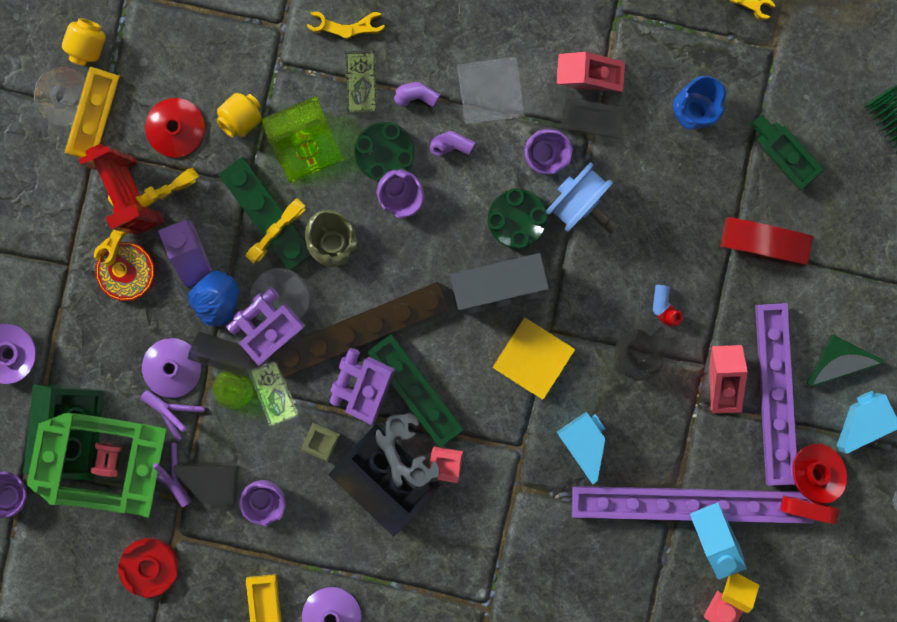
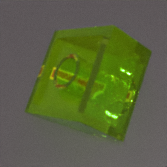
M317 96L261 119L267 139L289 183L344 160Z

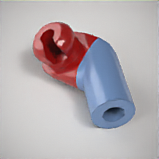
M656 285L653 313L666 326L674 327L680 325L683 321V315L669 303L670 286Z

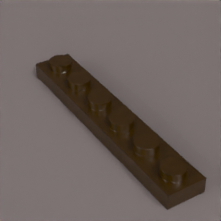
M435 282L282 345L273 355L282 377H286L347 352L349 348L359 347L449 310L439 283Z

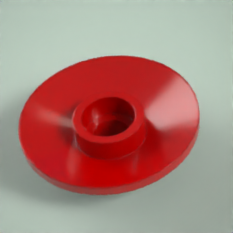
M181 98L165 99L156 104L149 112L145 124L146 136L150 145L160 154L172 158L184 157L194 152L203 141L205 121L200 110L191 102ZM172 121L178 123V129L174 132H170L168 129V125Z
M818 443L810 444L797 453L793 462L795 484L799 491L810 501L827 504L837 500L843 494L847 484L846 467L842 458L831 447Z

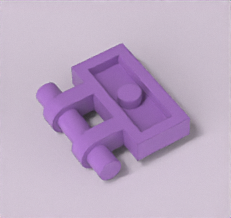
M272 287L264 294L259 293L254 297V302L244 311L239 310L233 316L234 320L227 325V329L233 335L241 329L247 334L239 344L258 366L305 326L286 303L278 310L272 306V302L279 297V294ZM262 311L267 319L256 327L252 323V319Z
M349 348L346 357L342 358L339 365L341 371L338 380L332 384L330 390L332 396L329 402L332 405L340 406L343 399L348 401L345 412L372 425L376 422L395 369L371 357H367L361 366L357 362L360 352L357 349ZM351 376L357 378L354 389L348 385Z

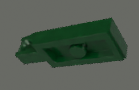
M763 115L756 118L750 124L760 136L756 140L760 148L799 191L805 189L824 171L821 165L785 125L781 126L778 122L772 125Z

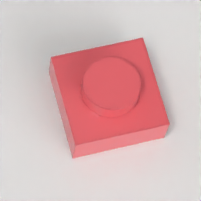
M433 447L430 468L434 461L438 464L439 475L437 480L452 483L459 482L463 451Z
M717 590L704 614V618L710 622H738L743 611L721 600L723 593Z

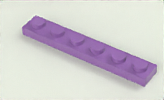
M788 303L755 305L766 485L795 484L793 462L797 451Z

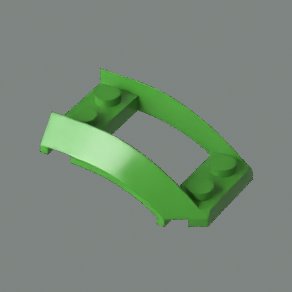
M65 413L41 422L38 425L27 485L35 493L42 496L50 505L85 507L141 515L149 518L158 475L153 465L155 463L160 465L166 428L76 413ZM71 429L133 438L122 494L60 486Z

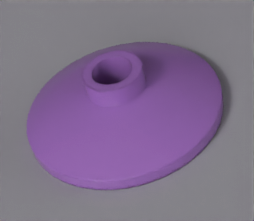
M0 324V383H15L25 378L34 367L36 361L35 343L31 336L21 327L12 324ZM7 348H11L14 352V356L11 359L5 356Z
M176 338L163 339L156 342L148 349L142 363V374L148 387L156 394L168 398H176L189 393L199 382L202 373V363L196 349L186 341ZM167 363H172L175 367L172 374H168L165 371Z
M326 587L314 592L306 601L302 611V622H326L325 617L328 614L334 615L336 622H361L362 619L361 609L355 597L348 591L338 587Z

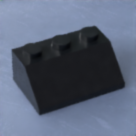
M375 424L328 475L394 537L411 522L441 485L437 481H432L424 489L415 490L401 479L402 487L398 488L392 479L391 466L385 452L376 442V431L380 430L383 436H385V432ZM395 442V448L402 464L411 468L414 459Z

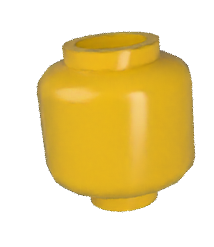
M79 18L77 22H71L68 25L62 42V49L69 55L68 59L71 62L85 66L87 62H95L100 58L106 40V35L101 31V25L84 18Z
M234 93L217 109V124L228 136L243 138L261 122L262 118L259 112L261 105L251 94L245 96L241 93Z

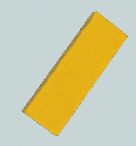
M89 67L64 153L82 158L86 156V150L100 144L120 76Z

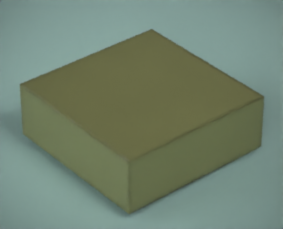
M313 422L301 451L328 462L341 434Z

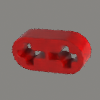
M783 495L780 511L830 524H837L840 509L786 495Z

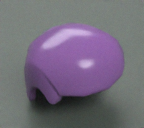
M542 129L528 139L524 148V156L528 166L537 173L550 175L556 174L569 165L573 148L569 138L560 131Z
M401 169L387 172L380 179L376 190L379 204H381L384 210L394 214L397 218H405L416 214L422 208L425 199L423 187L418 178L412 173Z
M4 471L0 472V518H9L24 509L28 493L25 483L18 476Z
M259 480L244 488L240 496L239 506L242 515L251 523L267 526L276 520H281L286 507V501L283 491L276 483L269 480Z

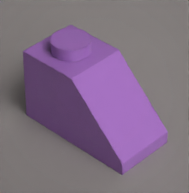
M183 220L158 230L169 260L186 288L197 284L212 271L193 221Z

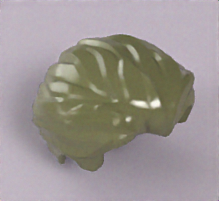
M329 209L316 212L308 221L305 230V240L312 257L326 267L345 264L349 260L351 252L355 251L358 244L353 225L341 213Z

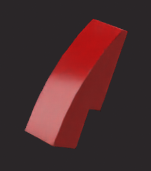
M728 217L725 219L720 248L808 265L813 236L780 227Z

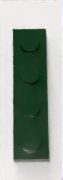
M241 157L218 175L264 237L267 234L268 228L272 224L277 223L284 212L247 161ZM292 223L285 225L280 234L269 243L288 271L293 270L312 256L306 242Z
M392 334L367 352L371 358L395 369L390 383L440 448L464 430Z

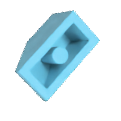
M870 391L857 397L858 402L850 406L837 443V448L840 452L850 453L897 430V417L886 394H875L874 391Z
M585 412L558 430L557 434L588 479L594 484L598 481L605 443V437L601 432L605 430V427L596 414L590 417Z
M719 502L690 513L705 554L718 580L747 569L741 547Z

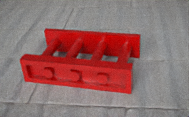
M99 144L86 150V156L78 159L82 166L98 171L113 203L114 208L112 211L114 214L105 217L110 229L140 235L165 223L161 212L141 206L136 199L140 194L128 170L129 167L138 164L136 158L112 147H104L103 144Z

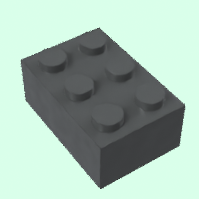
M540 253L450 274L458 310L464 309L466 315L484 311L483 304L494 302L495 308L514 304L512 298L523 295L524 301L543 297L542 290L549 289Z

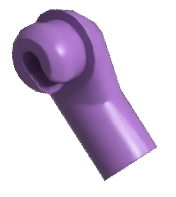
M413 82L399 86L396 89L394 100L402 107L407 106L410 101L420 99L434 107L441 94L421 82Z

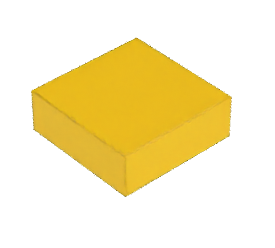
M738 573L728 576L721 600L749 613L753 609L760 585Z

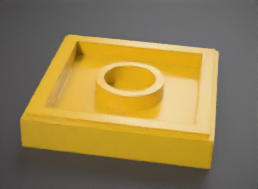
M524 317L492 368L543 400L575 349Z

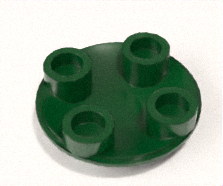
M377 122L371 124L360 133L356 140L354 154L360 170L369 178L380 181L387 172L392 170H409L414 159V145L410 135L401 126L392 122Z
M513 188L502 193L493 201L488 212L487 222L491 234L499 243L509 248L522 249L535 244L543 236L547 227L548 215L545 212V205L537 195L527 190Z

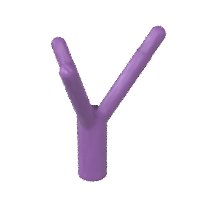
M146 390L140 398L163 416L176 441L181 440L177 428L185 432L186 427L169 410L205 412V407L167 404L149 390Z
M173 442L171 444L172 478L158 463H155L153 468L158 472L157 480L167 485L181 507H184L192 500L178 481L177 444Z

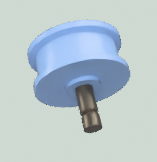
M591 162L574 180L570 176L557 189L562 194L545 212L548 215L554 213L566 224L565 230L567 232L582 217L585 218L589 214L612 234L619 225L613 219H610L597 204L601 201L599 198L613 182L611 180L605 182L592 170L594 164Z

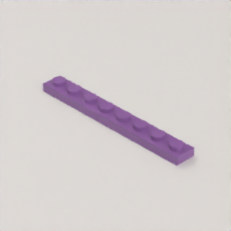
M572 486V518L692 520L690 513L719 502L727 521L814 523L813 519L780 511L783 495L810 501L799 491Z

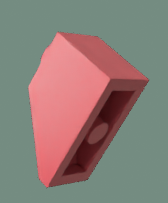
M589 52L559 54L556 84L575 89L623 92L625 62Z
M742 345L712 346L709 364L711 413L742 412L748 373Z

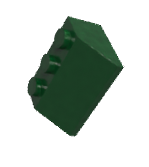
M33 384L23 474L29 475L39 423L65 413L102 417L104 390ZM71 429L61 479H95V474L91 473V468L95 467L98 450L95 448V444L99 442V432Z

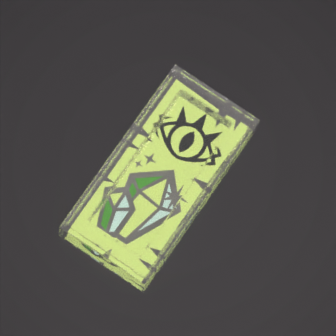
M276 361L248 371L270 427L299 416L286 381L282 377Z

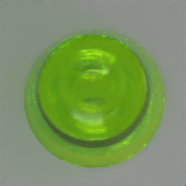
M228 369L221 372L214 380L213 396L217 403L226 409H240L251 400L253 383L245 372L238 369Z

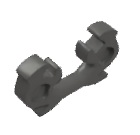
M410 412L405 415L390 416L386 421L385 436L382 435L380 430L376 431V442L385 452L391 466L392 479L395 485L401 488V479H403L411 488L422 490L430 482L437 481L439 467L434 461L431 468L428 469L423 465L426 459L425 456L415 458L411 468L402 464L395 448V440H400L403 444L413 441L415 433L409 432L408 427L417 430L419 426L418 419Z

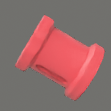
M96 442L95 448L98 450L95 467L91 468V473L100 476L117 477L119 473L116 470L118 454L122 451L123 446ZM106 454H109L108 464L105 465Z

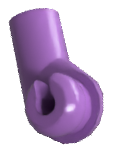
M448 131L432 139L430 151L434 156H442L454 149L470 155L475 142L454 131Z

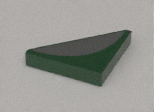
M831 335L806 384L815 386L880 365L883 359L835 335Z

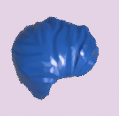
M700 76L686 85L678 93L673 103V111L680 124L688 130L712 127L725 111L723 109L726 97L725 86L718 79L711 76Z
M211 271L188 293L189 304L205 325L214 327L225 325L234 316L238 305L239 287L237 282L226 273Z

